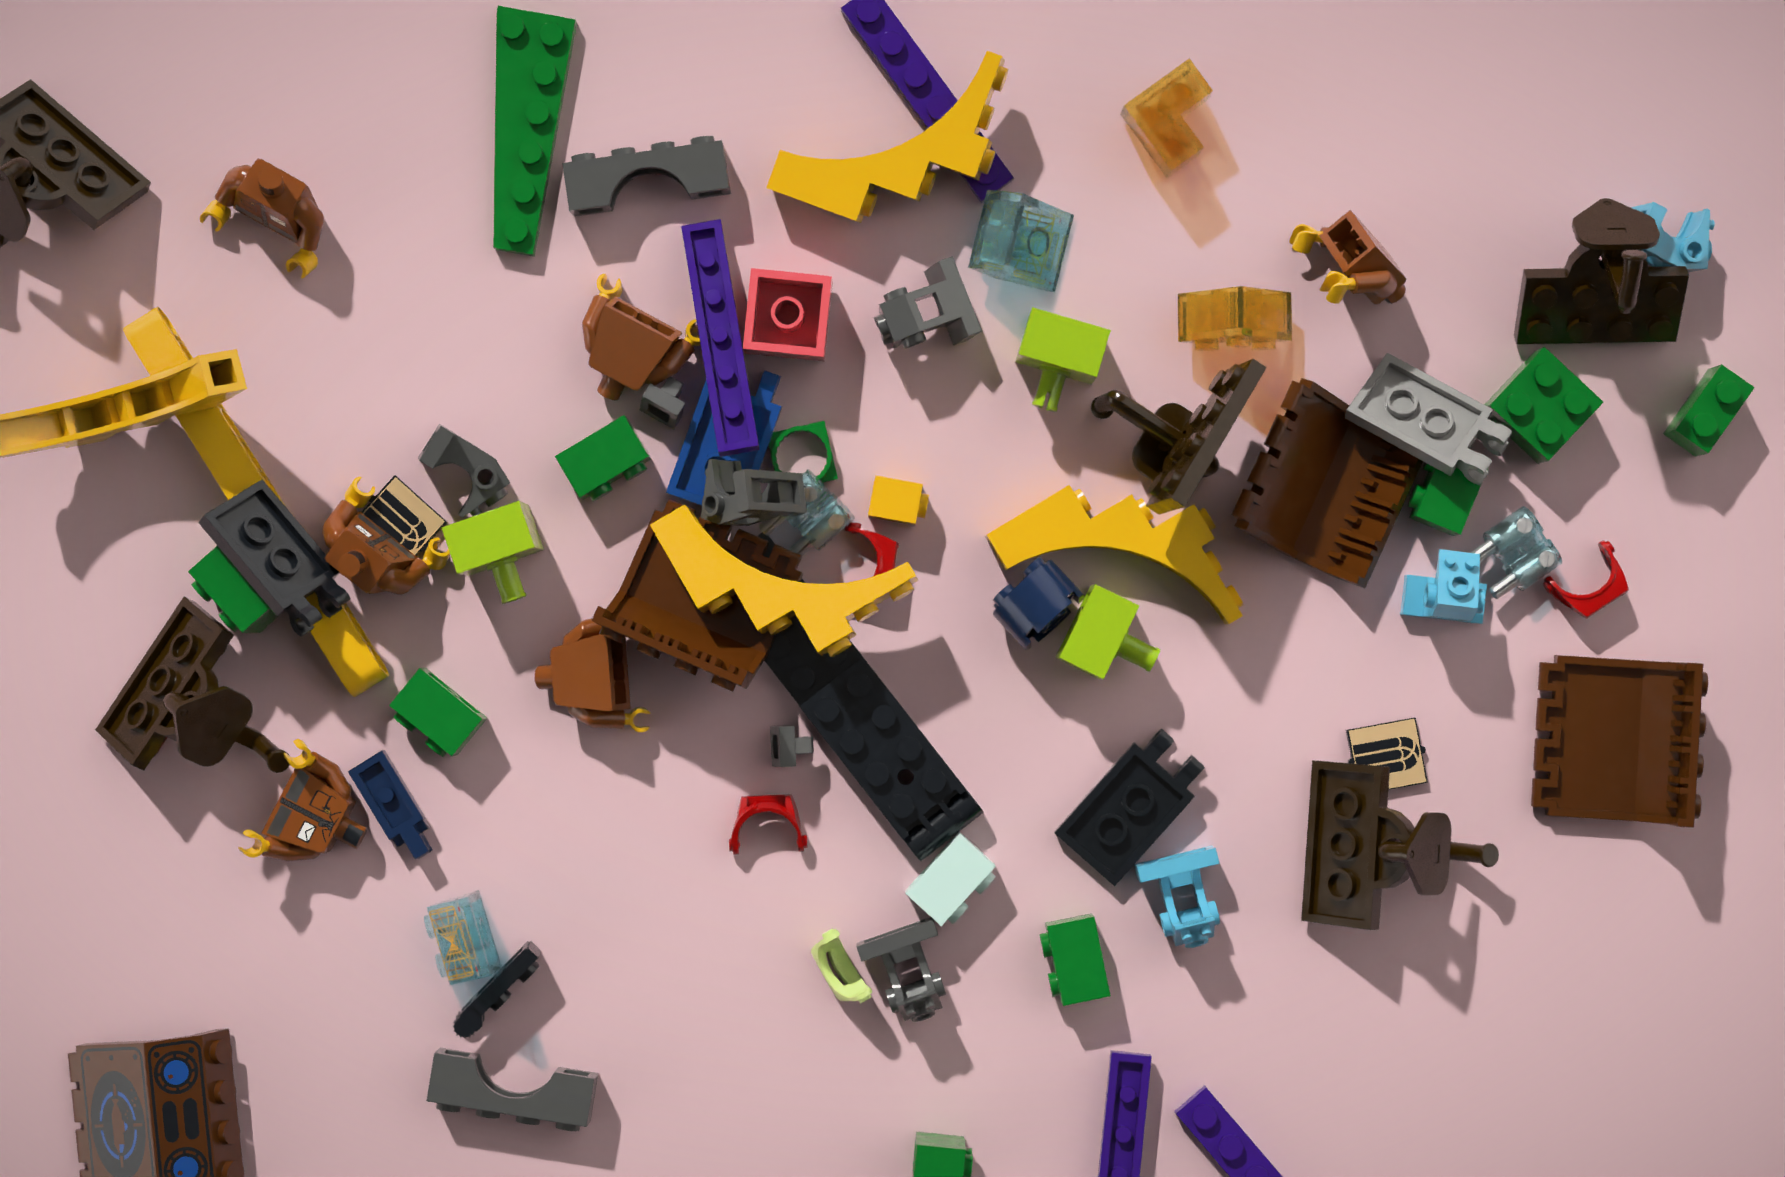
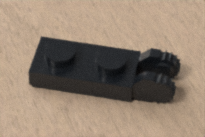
M527 941L461 1009L462 1011L458 1012L456 1020L453 1022L456 1035H459L460 1038H470L471 1035H474V1031L477 1032L483 1025L485 1012L489 1008L497 1011L511 996L507 989L517 979L524 983L538 969L540 965L536 960L539 958L541 950L532 941Z

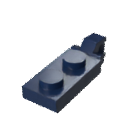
M385 750L378 752L348 771L389 840H393L397 847L405 843L415 860L433 851L423 833L429 829L425 820L426 817Z

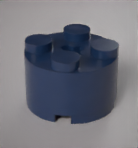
M1041 557L1035 559L1023 571L1025 575L1023 581L1015 588L1008 584L993 599L995 602L993 616L1025 650L1031 648L1030 639L1032 637L1037 642H1040L1071 613L1068 606L1072 603L1073 599L1079 604L1085 597L1081 590L1052 560L1045 562Z

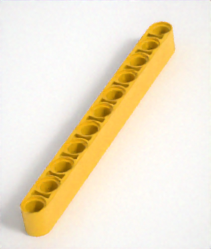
M159 307L152 309L123 328L128 341L150 376L193 359L174 326ZM222 403L212 409L175 415L228 500L263 479L284 504ZM315 592L306 598L322 615V619L313 625L314 628L310 632L339 679L353 697H357L389 676L385 664L347 603L341 606V611L329 618L321 611Z

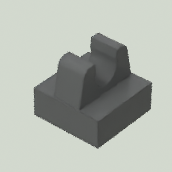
M673 377L668 378L661 389L650 383L642 396L639 410L675 429L682 418L685 402L679 400L684 383Z
M770 726L772 766L793 767L796 766V754L814 753L813 737H795L794 726Z

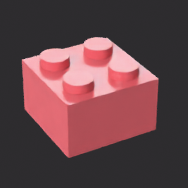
M751 268L743 341L745 354L825 362L833 285L832 276Z

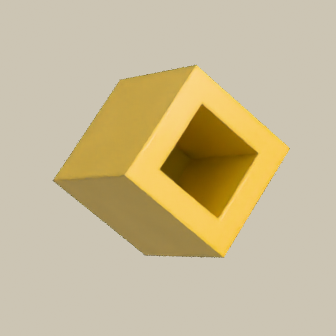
M875 475L868 517L916 525L917 517L925 518L929 495L922 493L923 484Z

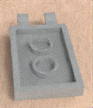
M1389 353L1385 355L1347 408L1345 419L1449 476L1452 475L1457 467L1469 481L1477 485H1481L1488 475L1489 471L1487 469L1491 465L1492 460L1470 449L1476 438L1482 442L1488 451L1501 456L1508 446L1509 442L1507 440L1512 434L1508 427L1490 420L1493 409Z

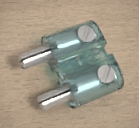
M809 469L802 474L807 513L799 516H779L759 524L761 532L765 535L772 533L785 520L794 528H798L803 537L789 550L802 556L813 546L820 551L855 519L848 507L834 493H831L826 485Z
M1524 506L1483 534L1485 543L1470 552L1480 554V562L1493 554L1496 559L1499 558L1503 563L1502 569L1507 576L1489 588L1490 593L1495 599H1499L1514 587L1524 591L1562 564V558L1550 539L1545 538L1542 533L1544 529L1533 513Z

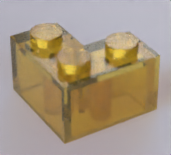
M1190 58L1126 103L1120 113L1166 178L1198 157L1204 148L1183 118L1205 103L1213 90Z
M1237 286L1178 294V342L1193 343L1197 351L1219 350V343L1226 342V347L1231 348L1252 346V350L1276 349V342L1292 341L1291 292Z

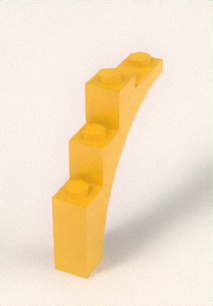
M987 51L978 72L955 105L924 132L901 145L883 152L847 159H819L780 150L766 188L862 223L863 217H870L875 207L877 194L872 193L875 186L920 202L922 194L928 196L936 178V173L931 171L933 164L979 180L981 172L988 174L996 151L990 149L992 142L978 134L980 128L988 129L994 113V107L989 106L994 90L1001 92L1006 81L1009 69L1003 67L1005 59L1001 55Z
M233 349L198 355L163 372L114 388L48 405L0 414V458L64 446L65 448L102 442L122 431L158 425L174 415L212 409L247 389L238 351Z
M1068 485L985 536L1005 570L1033 557L1063 549L1106 548L1131 553L1151 560L1183 578L1206 599L1225 625L1231 624L1243 616L1239 610L1244 605L1243 601L1232 585L1225 587L1218 575L1223 569L1211 550L1205 553L1202 549L1203 545L1215 539L1211 531L1216 526L1205 508L1198 510L1195 504L1152 528L1149 521L1154 519L1150 509L1146 507V503L1142 498L1136 501L1131 494L1090 519L1086 512L1092 508L1080 489L1073 491L1071 486Z
M685 504L650 524L696 607L704 613L710 610L712 614L717 613L733 603L731 597L737 594L756 629L761 634L769 631L771 635H775L788 628L792 624L790 618L796 615L816 651L821 656L828 652L830 657H833L852 645L849 639L855 637L856 633L849 623L850 620L856 618L857 622H861L879 611L877 604L891 597L893 602L900 600L914 591L912 584L919 581L908 562L888 572L848 583L813 584L782 579L759 571L725 551L706 532L691 509Z

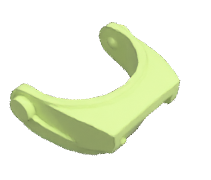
M832 928L822 934L824 939L812 947L811 954L838 1000L859 1001L863 1003L872 997L870 995L872 990L862 980L839 939V931L836 928ZM826 953H828V957L830 959L832 967L834 968L838 976L841 978V980L845 983V985H843L832 972L827 961Z

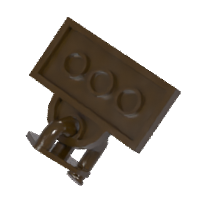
M31 79L0 99V248L9 240L17 242L25 237L31 221L27 208L32 210H51L64 204L89 227L95 230L148 192L151 182Z
M1600 199L1573 218L1572 229L1580 245L1569 255L1564 268L1523 270L1514 329L1516 344L1676 342L1689 274L1686 266L1648 267L1647 253L1642 251V249L1654 247L1659 241L1660 233L1654 218L1613 199Z
M1251 359L1239 365L1234 364L1225 371L1220 370L1209 386L1212 394L1205 405L1200 404L1194 413L1176 403L1162 405L1153 413L1119 390L1107 392L1092 401L1091 411L1097 418L1106 419L1113 412H1116L1143 430L1133 449L1132 461L1135 468L1141 474L1153 481L1148 490V493L1152 496L1146 507L1158 515L1183 508L1188 503L1200 480L1218 471L1220 463L1215 455L1267 367L1255 359Z
M184 596L95 730L132 766L143 771L152 758L156 756L166 737L177 741L178 752L182 757L204 767L219 763L227 755L235 742L258 753L267 762L268 769L272 772L281 773L290 765L284 757V753H287L286 751L279 749L260 731L247 726L253 712L251 701L242 693L227 686L218 687V678L212 668L219 657L226 651L234 634L199 604Z
M1312 760L1301 921L1379 930L1382 889L1396 888L1410 877L1418 894L1439 895L1444 891L1448 882L1450 860L1481 863L1489 868L1497 863L1499 851L1491 843L1476 845L1451 842V822L1445 813L1425 812L1414 828L1412 822L1401 812L1387 808L1390 767Z

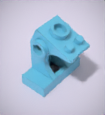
M1655 202L1631 207L1654 218L1660 233L1659 241L1654 247L1642 249V251L1647 253L1646 260L1649 266H1686L1688 272L1708 269V261L1712 254L1709 230H1713L1715 226L1714 220H1710V210L1708 208L1699 212L1687 213L1676 237H1672L1661 226L1667 208Z
M1439 549L1435 578L1415 575L1404 576L1400 615L1483 624L1487 584L1479 583L1480 554Z
M1212 845L1134 864L1137 879L1141 883L1158 879L1166 912L1159 914L1165 937H1173L1175 946L1185 944L1186 948L1202 946L1208 943V938L1214 937L1215 925L1220 924L1215 901L1207 902L1200 873V868L1220 864L1216 848ZM1192 884L1197 907L1176 912L1171 889Z

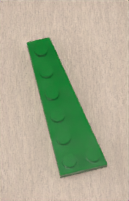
M503 6L497 7L493 248L495 250L535 257L577 26L575 19Z

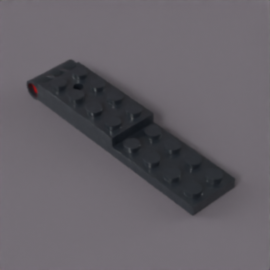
M762 532L758 537L769 541L764 554L765 557L769 558L775 543L769 535H765ZM797 616L791 617L792 624L777 633L769 654L764 661L920 861L924 860L983 814L984 811L854 644L851 642L852 645L848 649L833 657H830L828 652L821 656L816 651ZM903 769H908L913 773V781L909 784H902L898 780V773Z

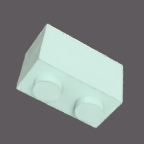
M959 831L905 890V894L940 926L947 920L953 924L969 907L964 902L974 890L981 894L996 876L991 871L996 865Z

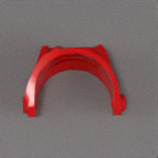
M849 522L848 526L845 525L844 531L853 534L861 533L874 545L877 552V567L874 576L895 568L897 548H899L898 542L884 535L863 530L860 523Z
M1602 540L1598 543L1611 569L1609 580L1599 590L1585 595L1571 594L1560 588L1551 576L1548 575L1544 578L1543 586L1546 591L1585 619L1620 596H1623L1629 590L1622 568L1613 555L1615 549L1609 541L1605 542Z
M792 794L741 796L731 839H729V850L733 852V855H739V833L744 822L752 815L762 812L781 814L788 819L797 831L798 839L796 842L798 852H803L804 848H808L807 835H802L799 813Z

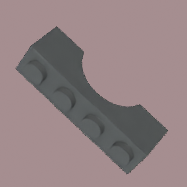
M700 136L692 138L690 140L691 145L675 147L674 142L668 141L652 144L649 151L635 152V148L625 147L612 150V156L596 158L595 153L574 155L571 157L572 162L562 163L569 211L573 217L613 211L616 198L622 188L634 178L645 174H662L673 178L685 188L692 200L731 194L722 140L715 141L714 136Z
M439 1048L433 1057L426 1101L437 1103L436 1108L442 1111L460 1112L461 1107L477 1109L476 1115L480 1117L496 1119L500 1118L502 1113L515 1115L516 1121L523 1124L539 1125L540 1120L556 1122V1128L579 1131L580 1126L587 1127L591 1121L598 1073L558 1067L551 1079L542 1087L530 1092H512L499 1087L489 1078L483 1067L480 1054Z

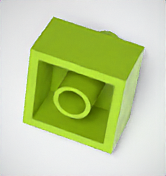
M1032 307L1015 361L1016 363L1042 371L1032 405L1042 409L1046 394L1049 393L1050 396L1046 410L1057 412V406L1066 378L1092 385L1098 376L1111 330Z
M516 501L441 527L457 574L471 576L485 570H492L502 604L527 596L514 562L544 550L528 504Z
M1094 584L1089 587L1055 658L1097 679H1104L1113 659L1117 656L1150 672L1161 649L1155 648L1128 634V628L1139 605Z

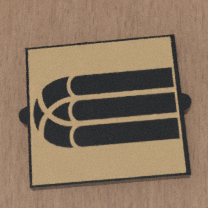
M396 475L391 478L376 496L373 495L370 498V503L361 512L415 556L422 550H426L430 540L447 523L441 515Z
M1416 717L1346 730L1351 757L1348 763L1390 767L1389 790L1428 783L1423 754L1426 749L1420 744Z

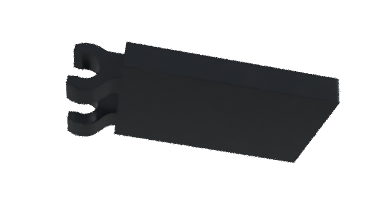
M263 479L206 513L198 522L278 617L284 612L288 613L291 627L300 637L313 630V625L322 619L318 609L307 601L306 598L315 592L321 611L329 618L341 611V606L351 599L346 590L334 580L340 572L326 562L324 559L326 554Z
M1162 728L1144 749L1133 742L1054 831L1060 839L1114 886L1192 801L1195 795L1187 787L1205 768L1202 763L1191 755L1176 774L1172 776L1156 762L1174 742L1173 738Z

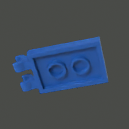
M764 370L756 396L751 395L760 450L720 457L718 453L707 381H705L666 493L702 505L706 483L705 470L708 468L709 459L741 461L742 469H761L783 407L772 403L781 376Z

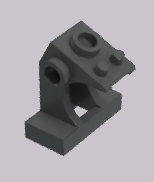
M953 256L938 261L924 271L929 286L909 293L906 287H902L883 296L885 302L879 304L880 315L873 317L881 333L884 345L892 343L893 348L902 344L904 349L920 344L927 340L924 333L941 327L947 328L953 346L968 341L982 332ZM934 297L941 316L923 321L916 302Z
M439 423L418 459L432 469L449 463L459 465L465 469L471 477L472 489L458 514L461 517L466 516L468 513L472 517L479 515L482 511L478 506L483 502L490 507L508 494L504 487L510 481L494 457ZM483 469H488L492 472L491 479L485 483L480 482L477 478L478 473Z
M709 459L708 468L705 470L706 483L702 500V519L718 525L750 526L779 516H799L807 513L802 473L742 469L741 461ZM760 483H768L764 492L761 493Z
M932 917L857 942L856 945L861 962L881 955L892 988L885 990L893 1013L900 1011L904 1021L912 1019L913 1022L923 1021L934 1016L935 1010L943 1008L939 997L946 995L940 974L939 972L931 974L920 941L938 936V931ZM916 957L923 979L901 986L894 964Z

